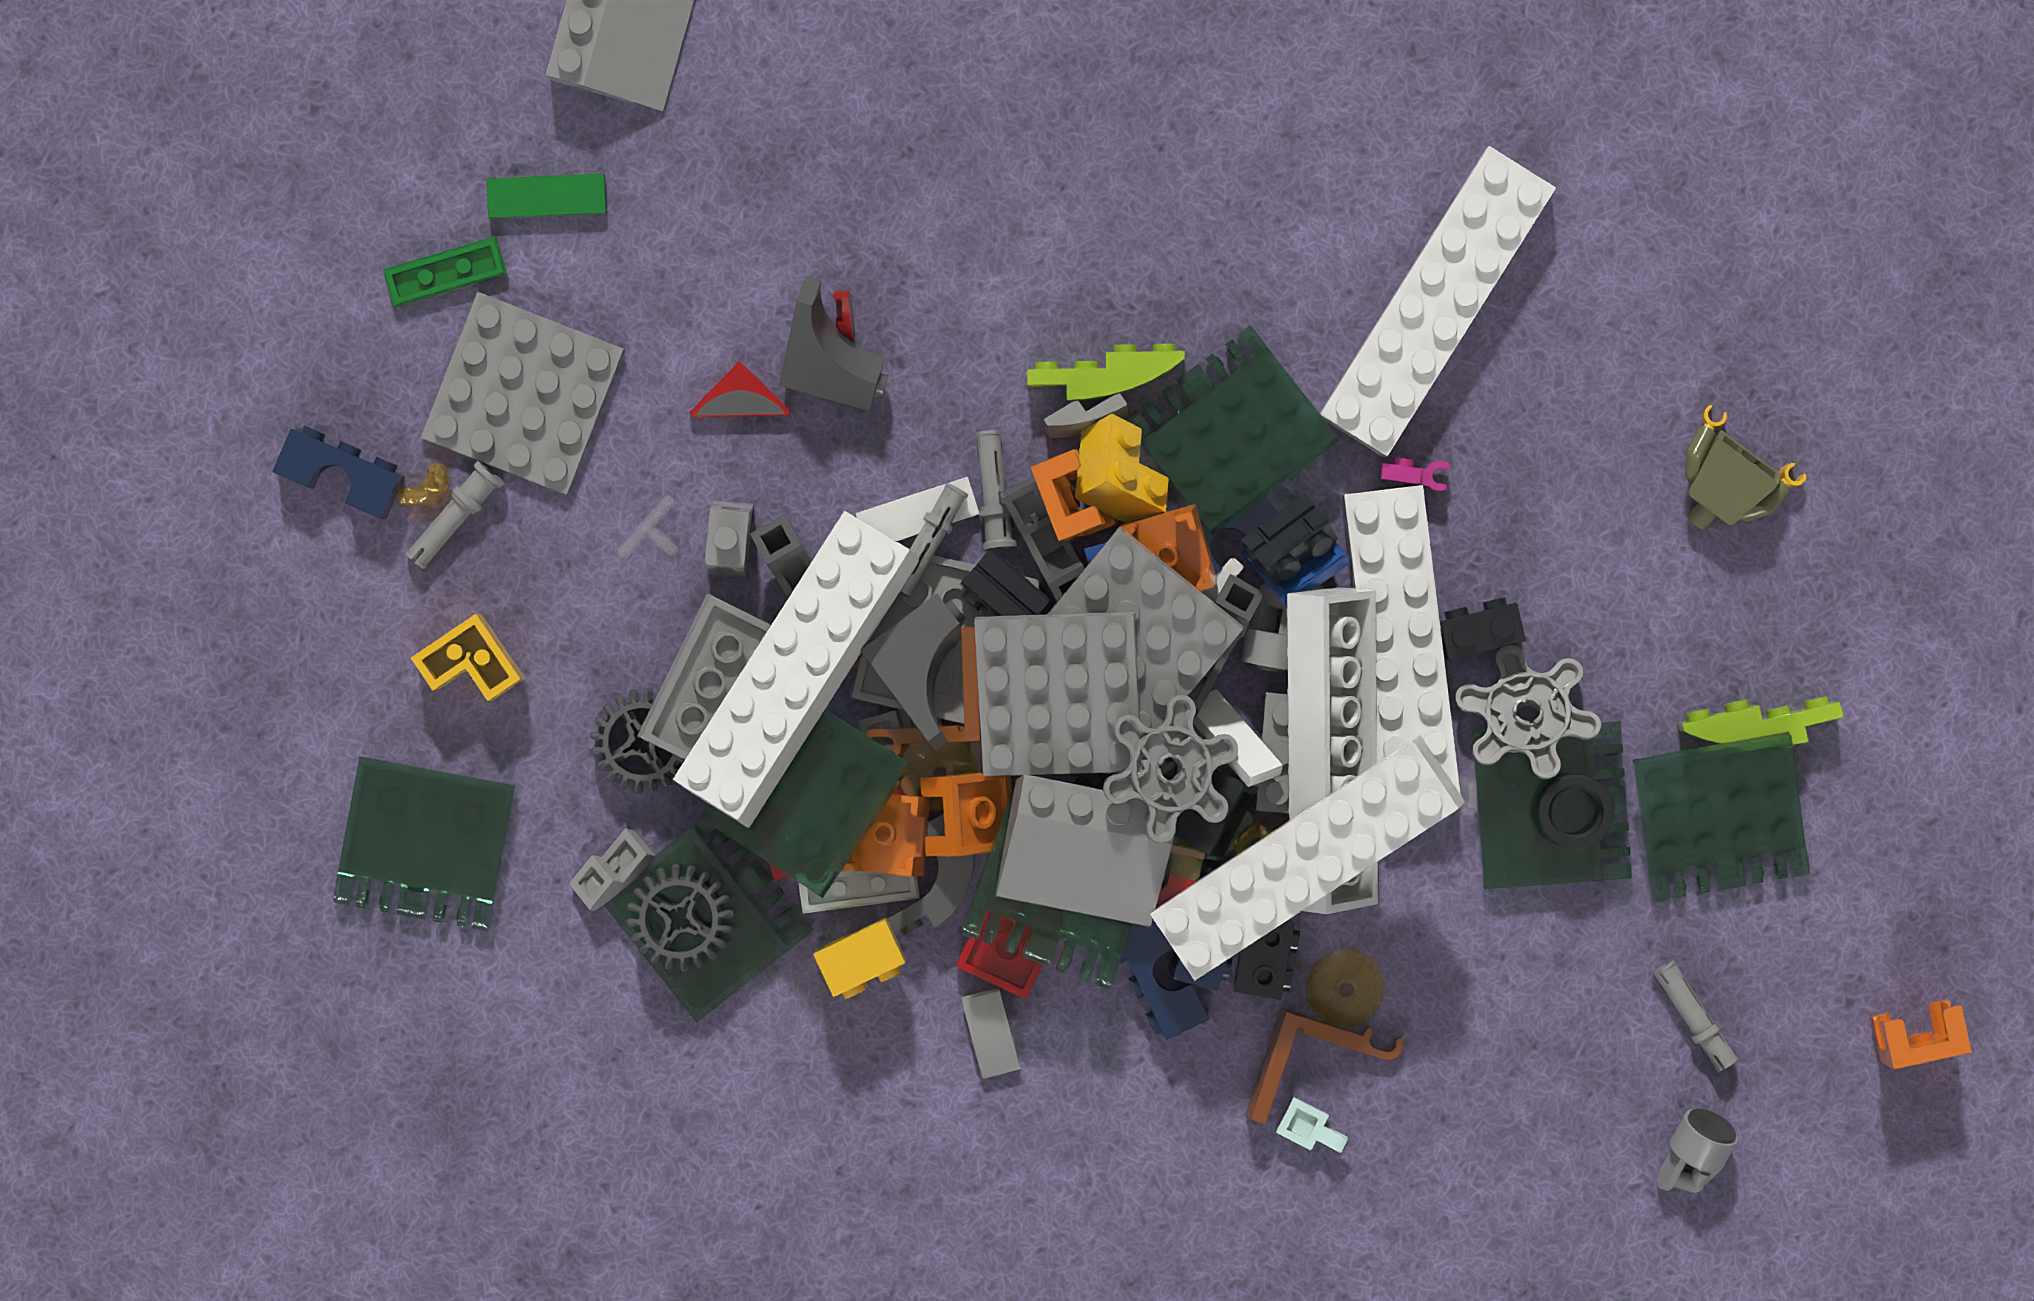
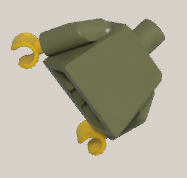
M1713 405L1708 406L1702 413L1701 423L1703 426L1698 427L1686 451L1685 478L1690 483L1687 493L1698 502L1687 515V518L1702 530H1706L1717 516L1732 526L1739 520L1750 522L1770 515L1790 494V487L1801 485L1806 480L1805 473L1801 474L1796 481H1792L1789 478V470L1794 467L1795 463L1784 465L1778 472L1724 431L1720 430L1716 435L1714 431L1720 429L1725 423L1727 413H1723L1720 422H1712L1708 417V412Z

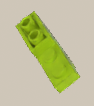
M1119 344L1113 345V352L1105 353V368H1098V361H1075L1074 369H1058V362H1035V369H1027V387L1067 386V402L1110 397L1119 392L1121 394L1131 391L1168 373L1184 361L1185 351H1176V344H1153V351L1137 352V345Z
M1822 696L1804 701V709L1790 712L1789 705L1766 710L1767 718L1762 719L1760 706H1748L1747 699L1724 704L1725 712L1710 715L1708 708L1686 713L1687 721L1677 724L1679 731L1714 743L1739 747L1770 748L1809 742L1806 726L1843 718V712L1840 702H1829L1827 696Z

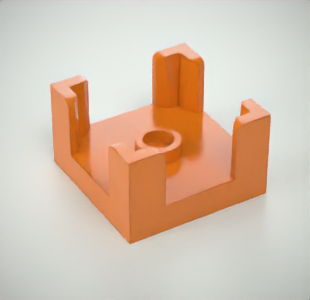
M1075 449L1031 467L1058 541L1078 542L1120 525L1118 519L1099 511L1095 506L1081 510L1080 501L1075 498L1076 491L1070 482L1077 479V471L1081 467L1080 455L1078 450Z
M1196 504L1119 525L1199 591L1214 588L1217 576Z
M967 771L966 774L920 777L921 794L923 797H943L945 836L925 837L926 856H963L1004 849L1012 804L1011 775L983 776V771L976 773Z
M842 790L840 808L841 810L848 811L845 850H837L835 870L888 873L911 877L924 876L925 837L928 831L930 797Z
M1949 1000L1930 1003L1928 1007L1934 1035L1932 1031L1910 1035L1909 1040L1903 1020H1891L1888 1013L1870 1016L1880 1062L1892 1069H1899L1972 1053L1962 1006L1958 1004L1951 1007Z

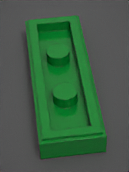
M604 173L486 179L489 219L607 214Z
M496 236L383 269L394 308L508 275Z

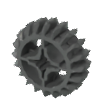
M631 689L629 691L631 702L627 703L625 698L618 694L615 696V702L619 706L617 710L609 704H605L602 707L610 718L608 720L601 717L595 718L594 723L604 727L603 733L592 732L590 734L591 739L602 740V746L592 748L591 754L598 755L604 753L606 759L598 762L596 767L598 770H601L608 765L611 766L613 770L606 776L608 782H612L620 775L623 778L619 784V789L626 790L630 780L634 781L635 794H641L643 782H648L649 791L653 794L658 792L656 781L658 779L661 780L666 788H670L673 785L668 774L672 772L676 775L680 769L677 766L678 763H684L685 759L673 754L669 762L664 765L658 751V746L650 742V752H643V748L639 750L635 748L626 752L638 740L636 733L643 725L633 710L637 708L651 709L654 703L652 701L653 689H645L644 700H639L637 689ZM623 717L629 732V738L623 746L613 751V730L619 719ZM631 755H640L651 765L655 773L639 774L625 768L620 761Z
M674 864L671 870L672 877L668 878L665 869L659 868L657 870L659 883H656L652 877L646 876L643 881L650 890L648 892L641 888L634 890L633 894L641 899L642 903L631 902L628 904V909L639 912V917L627 919V925H639L640 931L633 933L630 938L632 941H637L643 937L647 942L638 950L641 955L645 954L650 948L656 951L650 960L652 964L656 965L663 955L667 957L665 963L666 970H671L675 959H680L681 971H687L689 969L688 958H693L695 965L700 968L704 965L701 953L704 952L713 960L717 957V953L711 945L714 943L722 948L727 945V941L718 934L720 931L724 933L732 932L733 926L722 923V918L734 916V910H721L720 905L728 902L731 898L729 894L722 895L719 898L716 897L714 892L722 887L720 881L715 882L710 888L705 884L710 877V872L704 871L699 880L694 878L695 866H688L686 876H681L680 865ZM674 885L691 887L680 903H671L656 896L666 887ZM701 894L708 901L712 911L711 929L705 926L704 922L699 920L695 914V907ZM690 900L691 903L687 908L688 912L686 914L690 925L686 927L683 923L671 935L670 932L674 927L675 917L671 915L670 911L675 908L678 912L680 907L684 908ZM650 907L657 910L656 912L665 920L666 928L660 941L653 934L649 924ZM682 932H688L695 936L698 935L705 939L703 943L691 949L678 950L670 948L677 935Z

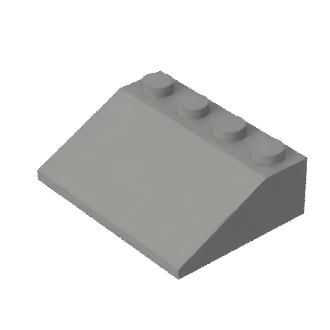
M566 0L546 76L551 81L664 112L695 0Z
M1024 774L1015 782L995 897L1150 927L1153 919L1150 914L1156 908L1173 837L1165 843H1157L1151 840L1146 831L1149 816L1148 807L1140 799L1133 798L1125 803L1115 804L1107 800L1104 791L1100 789Z

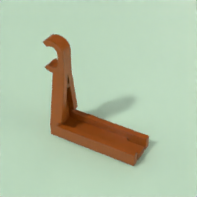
M961 627L964 726L940 727L948 741L947 743L981 742L975 627ZM918 728L872 729L862 736L860 749L864 757H869L873 752L871 748L873 739L877 737H890L894 742L892 751L896 755L901 756L904 752L905 744H929V742Z
M1281 1008L1245 1115L1250 1120L1266 1124L1297 1029L1302 1031V1034L1384 1060H1393L1401 1054L1404 1047L1403 1038L1399 1036L1393 1039L1394 1046L1392 1049L1385 1051L1371 1046L1370 1038L1374 1033L1369 1025L1362 1030L1361 1034Z

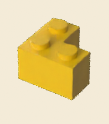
M1110 414L1081 430L1079 450L1081 467L1077 471L1075 498L1090 506L1097 507L1098 510L1124 523L1166 512L1169 478L1139 463L1141 428L1114 414Z
M477 613L411 657V660L433 691L440 690L467 671L486 700L493 701L526 679L484 616Z
M887 918L823 945L813 953L832 996L835 997L842 993L844 999L865 991L866 987H868L866 982L877 976L880 982H884L901 974L902 971L899 966L907 961Z

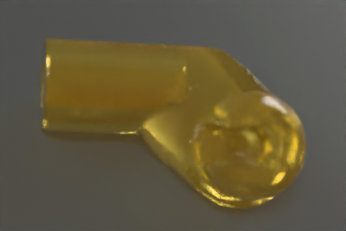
M440 463L432 464L428 467V474L419 486L398 488L400 507L432 505L438 502L449 487L450 477L447 467Z

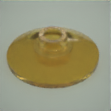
M965 742L945 743L936 751L930 744H909L902 754L898 770L899 781L904 793L907 796L923 797L921 794L920 777L933 776L934 769L940 766L946 768V775L977 773V764L971 749ZM930 797L929 810L943 811V797Z
M1341 949L1324 955L1313 965L1306 982L1307 999L1314 1013L1324 1022L1342 1028L1355 1027L1371 1019L1380 1008L1384 997V980L1380 969L1372 959L1355 950ZM1344 982L1351 983L1354 988L1353 993L1348 997H1343L1339 994V987Z

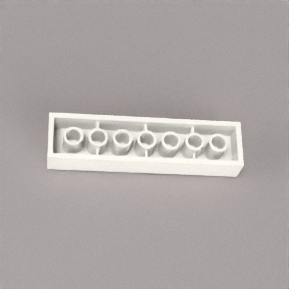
M1488 146L1318 417L1383 458L1387 457L1556 187L1491 146Z
M1423 485L1342 495L1348 554L1351 562L1352 587L1376 590L1377 763L1421 735L1460 793Z
M844 511L673 780L721 812L750 828L857 660L861 649L865 647L918 564L919 560L912 551Z
M1336 587L1287 594L1289 821L1377 763L1376 590ZM1376 862L1303 911L1331 914L1378 904V863Z
M1419 735L1159 906L1150 915L1195 981L1455 812L1465 801L1421 735Z

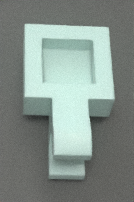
M1293 1097L1276 1130V1133L1309 1150H1312L1317 1140L1341 1153L1348 1141L1347 1136L1324 1125L1329 1114L1296 1097Z

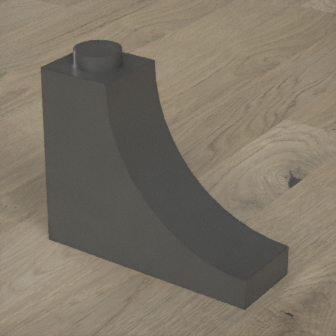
M806 276L795 306L779 385L870 411L875 396L882 398L887 384L888 375L881 374L885 358L857 346L835 327L822 303L821 280Z
M935 594L861 649L866 659L935 751L948 742L938 725L935 715V681L946 655L962 638L960 622L965 619L952 600L945 604L938 594Z

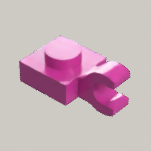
M1391 457L1390 464L1382 463L1380 465L1378 480L1423 485L1434 491H1443L1447 488L1446 484L1436 483L1432 477L1433 472L1438 468L1448 470L1450 464L1447 462L1435 461L1425 469L1413 467L1414 460Z

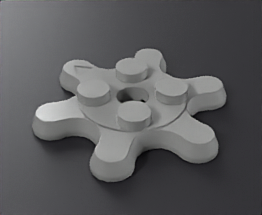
M1514 645L1504 646L1496 655V664L1501 673L1497 684L1487 688L1466 684L1461 686L1456 692L1455 701L1462 711L1480 715L1487 722L1488 728L1486 733L1473 746V756L1477 762L1488 766L1497 763L1507 752H1521L1529 758L1531 769L1536 776L1541 779H1551L1560 771L1561 762L1556 752V745L1562 738L1570 736L1589 740L1595 738L1601 730V721L1595 713L1576 709L1569 701V692L1581 681L1583 668L1578 661L1567 658L1557 662L1555 667L1549 672L1537 673L1527 666L1525 654L1519 647ZM1523 706H1531L1537 710L1539 716L1533 723L1520 719L1516 715L1517 710Z
M1186 695L1172 697L1167 705L1165 721L1158 728H1148L1137 717L1128 714L1119 717L1114 724V735L1119 742L1128 748L1130 763L1124 772L1107 778L1103 787L1104 795L1107 800L1115 804L1125 803L1133 798L1144 801L1149 811L1146 831L1151 840L1157 843H1165L1171 840L1176 831L1177 817L1186 809L1196 810L1204 820L1212 823L1222 821L1228 813L1227 800L1213 788L1212 774L1218 766L1230 763L1236 758L1238 744L1228 734H1220L1208 740L1199 737L1193 728L1196 706L1194 701ZM1168 757L1172 758L1177 764V774L1169 781L1162 775L1159 765H1162L1163 761Z

